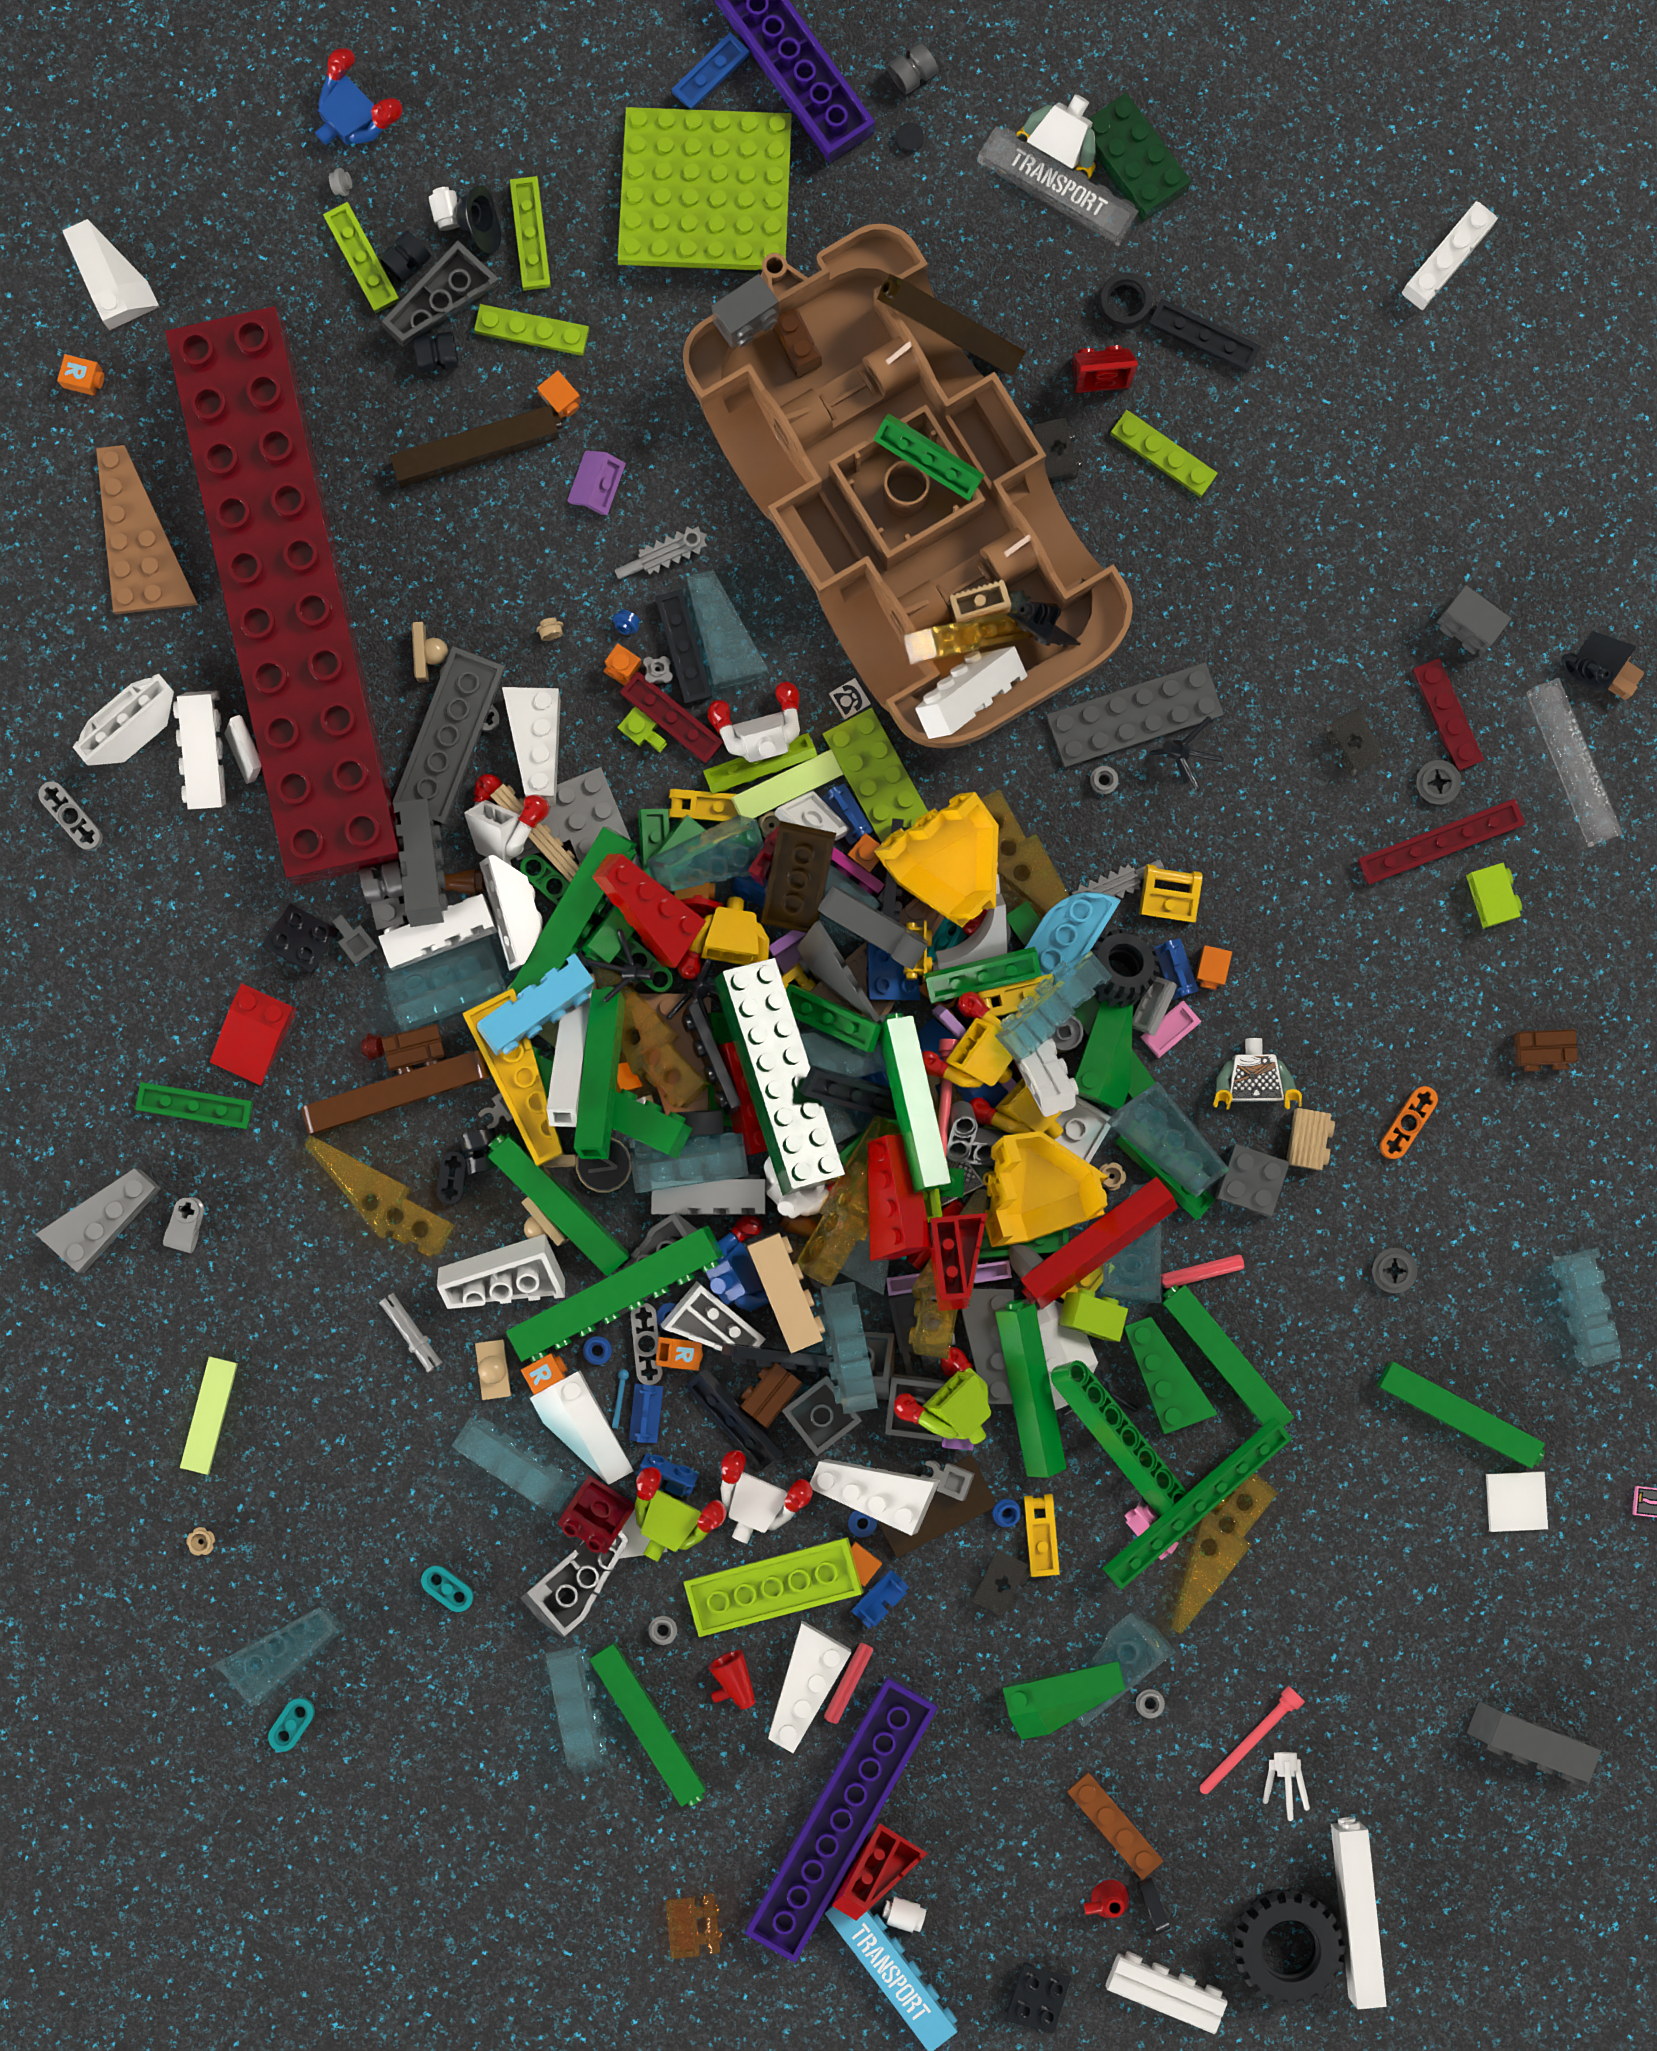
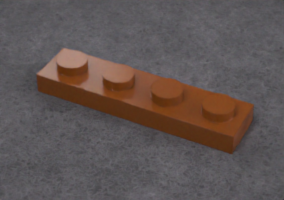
M1086 1772L1066 1790L1142 1880L1164 1862L1089 1772Z

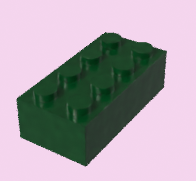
M1127 92L1088 118L1092 122L1091 129L1095 133L1096 159L1142 222L1188 192L1191 183L1190 178Z

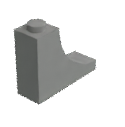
M996 894V908L987 910L983 922L975 933L957 946L935 951L936 962H932V972L1007 954L1006 904L1001 894Z

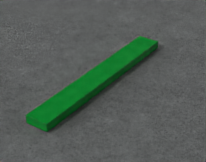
M1028 901L1006 915L1010 928L1022 945L1026 947L1041 922L1040 918ZM1077 972L1061 1000L1070 1013L1081 1022L1083 1031L1088 1037L1100 1003L1094 995L1090 994L1088 986H1085L1083 979ZM1132 1050L1131 1086L1128 1095L1135 1101L1157 1084Z
M1275 1417L1272 1418L1102 1569L1114 1584L1122 1590L1290 1442L1292 1438Z

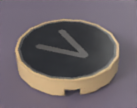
M611 1138L608 1159H580L577 1156L576 1171L579 1179L587 1188L598 1193H610L619 1189L628 1181L632 1172V1158L628 1149L620 1141Z

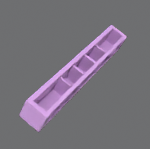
M1010 1261L977 1265L973 1283L1012 1278ZM933 1271L886 1278L888 1296L935 1289Z

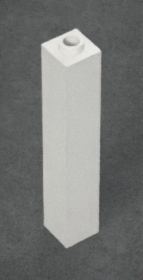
M589 973L594 980L592 989H597L595 974ZM591 993L588 994L590 999L576 1008L573 1004L565 1010L567 1014L559 1022L547 1103L549 1126L576 1127Z

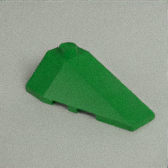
M1108 1001L1100 1002L1073 1076L1079 1093L1077 1096L1120 1112L1131 1086L1133 1005L1128 1003L1126 1007H1119V1004L1116 1003L1112 1007L1108 1006Z
M1114 1661L1010 1682L1003 1688L1009 1717L1021 1740L1049 1735L1124 1691L1126 1687L1120 1662Z

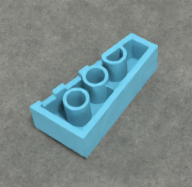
M575 953L566 959L568 961L566 967L561 970L554 967L547 972L546 976L540 980L541 984L538 987L535 984L529 985L516 996L517 1001L513 1003L512 1000H508L478 1022L477 1029L496 1056L502 1052L505 1055L509 1054L519 1046L518 1041L526 1036L528 1039H531L543 1030L541 1027L549 1020L552 1023L557 1022L567 1014L565 1012L567 1008L573 1004L577 1008L590 999L588 994L591 993L594 980Z

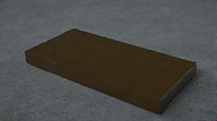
M780 821L761 923L808 933L814 923L819 921L821 912L818 911V907L824 898L836 838L835 832Z
M972 1454L952 1464L975 1473L964 1501L943 1494L936 1489L918 1533L912 1536L878 1520L897 1558L994 1508L997 1502Z

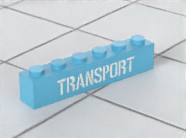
M833 1902L827 1905L824 1911L825 1915L927 2051H934L957 2033L955 2025L958 2021L949 2007L943 2009L937 2000L940 1996L930 1983L927 1986L920 1979L923 1973L913 1960L908 1963L902 1955L905 1949L896 1937L890 1939L884 1931L888 1927L878 1913L873 1916L868 1910L856 1921L833 1907Z

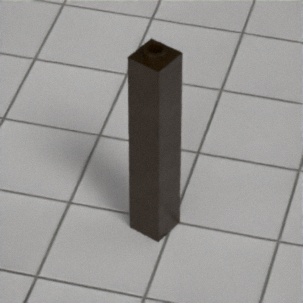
M889 274L887 280L883 282L877 300L1010 376L1014 375L1026 353L1023 349L899 277Z
M548 405L391 454L390 459L400 487H405L559 439L558 429L563 427L559 414H552L551 407Z

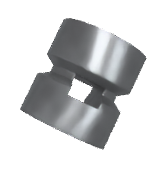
M917 42L907 49L905 57L899 55L887 64V70L894 83L906 95L920 86L921 79L927 81L939 72L935 59L921 42Z
M399 860L383 863L379 869L375 865L359 869L361 885L367 904L382 901L386 895L390 898L404 896L402 877L404 876Z
M1059 1014L1046 1025L1045 1036L1047 1040L1053 1039L1057 1052L1067 1053L1081 1042L1083 1026L1075 1016Z

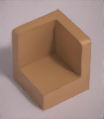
M1628 659L1608 689L1623 700H1627L1637 689L1636 685L1644 675V672L1630 663Z

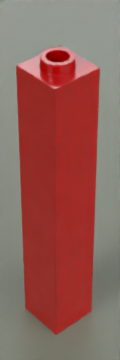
M1155 1177L1023 1276L1020 1280L1025 1289L1021 1292L1030 1304L1036 1302L1041 1309H1044L1176 1210L1178 1206L1173 1195Z

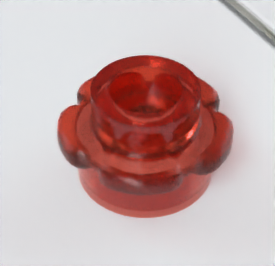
M368 1033L366 1038L361 1041L362 1054L367 1056L369 1060H376V1058L382 1057L384 1054L382 1037L380 1035Z

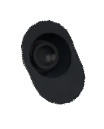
M475 186L468 195L457 198L456 220L461 229L472 235L475 244L481 251L494 253L498 250L501 243V229L495 212L493 198L487 188Z

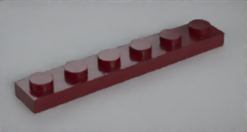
M1512 799L1357 859L1368 886L1526 824L1516 799Z

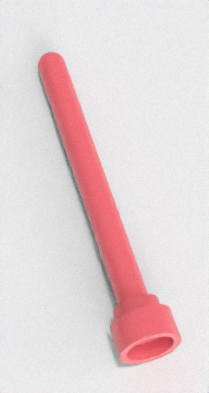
M939 1040V1052L941 1053V1058H944V1063H946V1060L960 1040ZM943 1078L941 1081L938 1127L946 1158L953 1082Z
M1290 1686L1281 1693L1280 1703L1200 1785L1201 1793L1208 1794L1288 1711L1298 1710L1305 1703Z

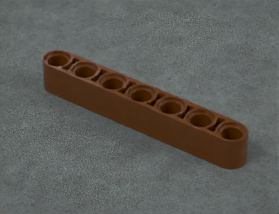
M476 1050L305 1105L300 1109L308 1135H313L470 1085L491 1076L481 1051Z

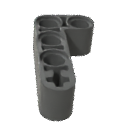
M835 885L830 887L818 907V911L890 953L895 961L911 970L915 968L928 946V941L919 934Z
M958 1101L952 1104L950 1108L947 1158L954 1162L995 1166V1160L991 1158L992 1146L1003 1136L1013 1134L1003 1130L978 1128L972 1105L965 1101Z

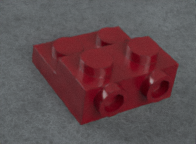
M589 1475L557 1524L562 1527V1531L567 1536H577L585 1541L590 1551L595 1553L602 1552L606 1555L633 1513L635 1504Z

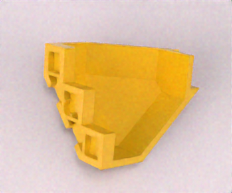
M976 792L961 793L949 799L950 805L941 809L939 812L935 808L917 818L916 823L905 832L902 828L898 829L874 851L899 886L961 928L970 919L977 917L983 909L996 908L999 825Z
M1042 1131L1005 1135L992 1146L991 1158L995 1160L994 1173H989L987 1195L991 1197L990 1209L985 1210V1213H987L985 1226L992 1247L1030 1242L1105 1214L1103 1209L1108 1205L1106 1201L1107 1196L1101 1184L1109 1177Z

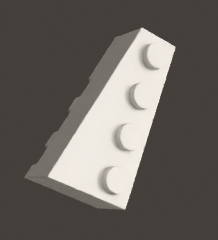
M1015 646L984 653L973 651L965 655L964 661L950 670L951 674L947 678L940 680L933 691L924 695V700L915 709L929 739L953 734L976 716L974 712L993 703L992 697L999 693L1005 694L1012 689L1010 684L1012 681H1022L1027 677Z
M480 894L467 898L454 906L449 905L448 910L443 911L444 923L410 927V924L403 927L395 925L383 930L384 935L379 936V940L390 969L395 971L497 933L498 928L487 899Z

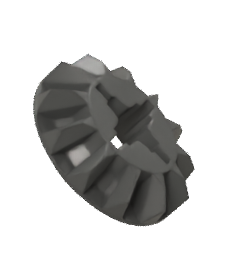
M1434 760L1426 763L1417 774L1416 787L1420 797L1430 804L1443 805L1452 801L1458 795L1461 788V777L1456 767L1444 760ZM1436 771L1440 780L1450 781L1441 786L1440 794L1436 786L1428 785V783L1435 780Z
M1390 1248L1382 1251L1374 1259L1371 1269L1374 1282L1383 1291L1389 1293H1401L1408 1290L1414 1284L1418 1272L1417 1264L1412 1255L1399 1248ZM1394 1258L1397 1268L1406 1270V1272L1396 1275L1395 1283H1393L1390 1273L1383 1272V1269L1392 1267Z

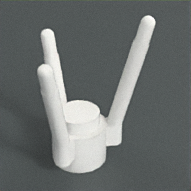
M1275 1752L1274 1760H1269V1772L1263 1803L1267 1804L1269 1801L1275 1771H1277L1278 1777H1285L1287 1818L1289 1821H1292L1293 1798L1291 1777H1294L1295 1774L1304 1809L1306 1811L1310 1809L1301 1772V1759H1297L1296 1752Z

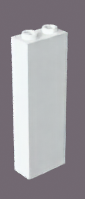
M1354 1817L1339 1818L1338 1823L1331 1824L1341 1929L1344 1935L1342 1938L1346 1946L1344 1958L1348 1996L1357 2009L1387 2007L1368 1829L1360 1821H1355Z

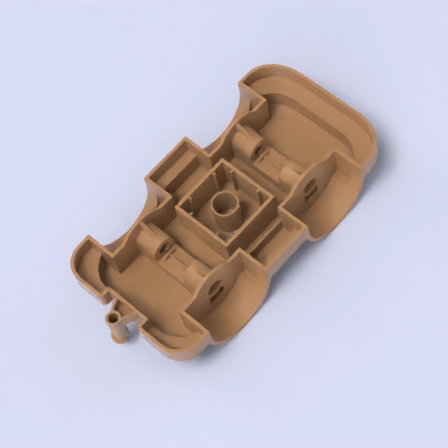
M871 224L855 230L820 251L817 255V273L809 278L787 264L786 259L781 254L771 253L763 259L761 277L779 301V315L797 307L814 341V345L821 354L822 366L797 377L773 328L765 332L760 330L753 335L754 339L749 344L741 348L738 345L732 349L713 323V317L710 316L695 326L687 337L683 350L684 370L686 379L699 400L706 420L730 465L755 504L769 520L773 521L816 591L820 605L831 628L865 685L886 711L890 712L897 726L908 738L927 747L954 748L982 739L1101 667L1118 649L1129 628L1132 617V598L1126 583L1114 564L1106 569L1100 566L1076 535L1049 483L1045 471L1046 454L996 373L993 372L984 377L974 367L962 348L877 300L883 282L887 280L889 274L907 281L932 297L934 296L927 276L928 263L912 238L895 226ZM888 413L985 474L970 501L873 440ZM1001 579L1005 583L1011 601L1009 613H1017L1019 605L1024 601L1057 604L1061 609V615L1058 617L1055 625L1081 644L1080 646L1067 645V647L1057 644L1043 645L1034 639V634L1016 627V621L1007 616L1008 613L955 628L948 608L949 598L951 594L955 596L956 593L961 594L962 591L967 592L968 589L972 591L973 588L983 587L984 584L988 586L989 583L994 584L995 581L999 583ZM1015 646L1027 677L1022 681H1012L1010 683L1012 689L1005 694L999 693L992 697L993 703L974 712L976 716L953 734L929 739L915 709L924 700V695L933 691L940 680L947 678L951 674L950 670L964 661L965 655L973 651L984 653Z

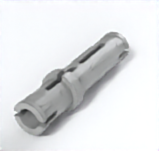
M392 1293L388 1295L387 1299L381 1300L379 1302L380 1306L383 1307L409 1344V1351L416 1354L427 1373L434 1370V1366L438 1367L442 1364V1360L439 1359L429 1345V1338L422 1335L395 1294Z

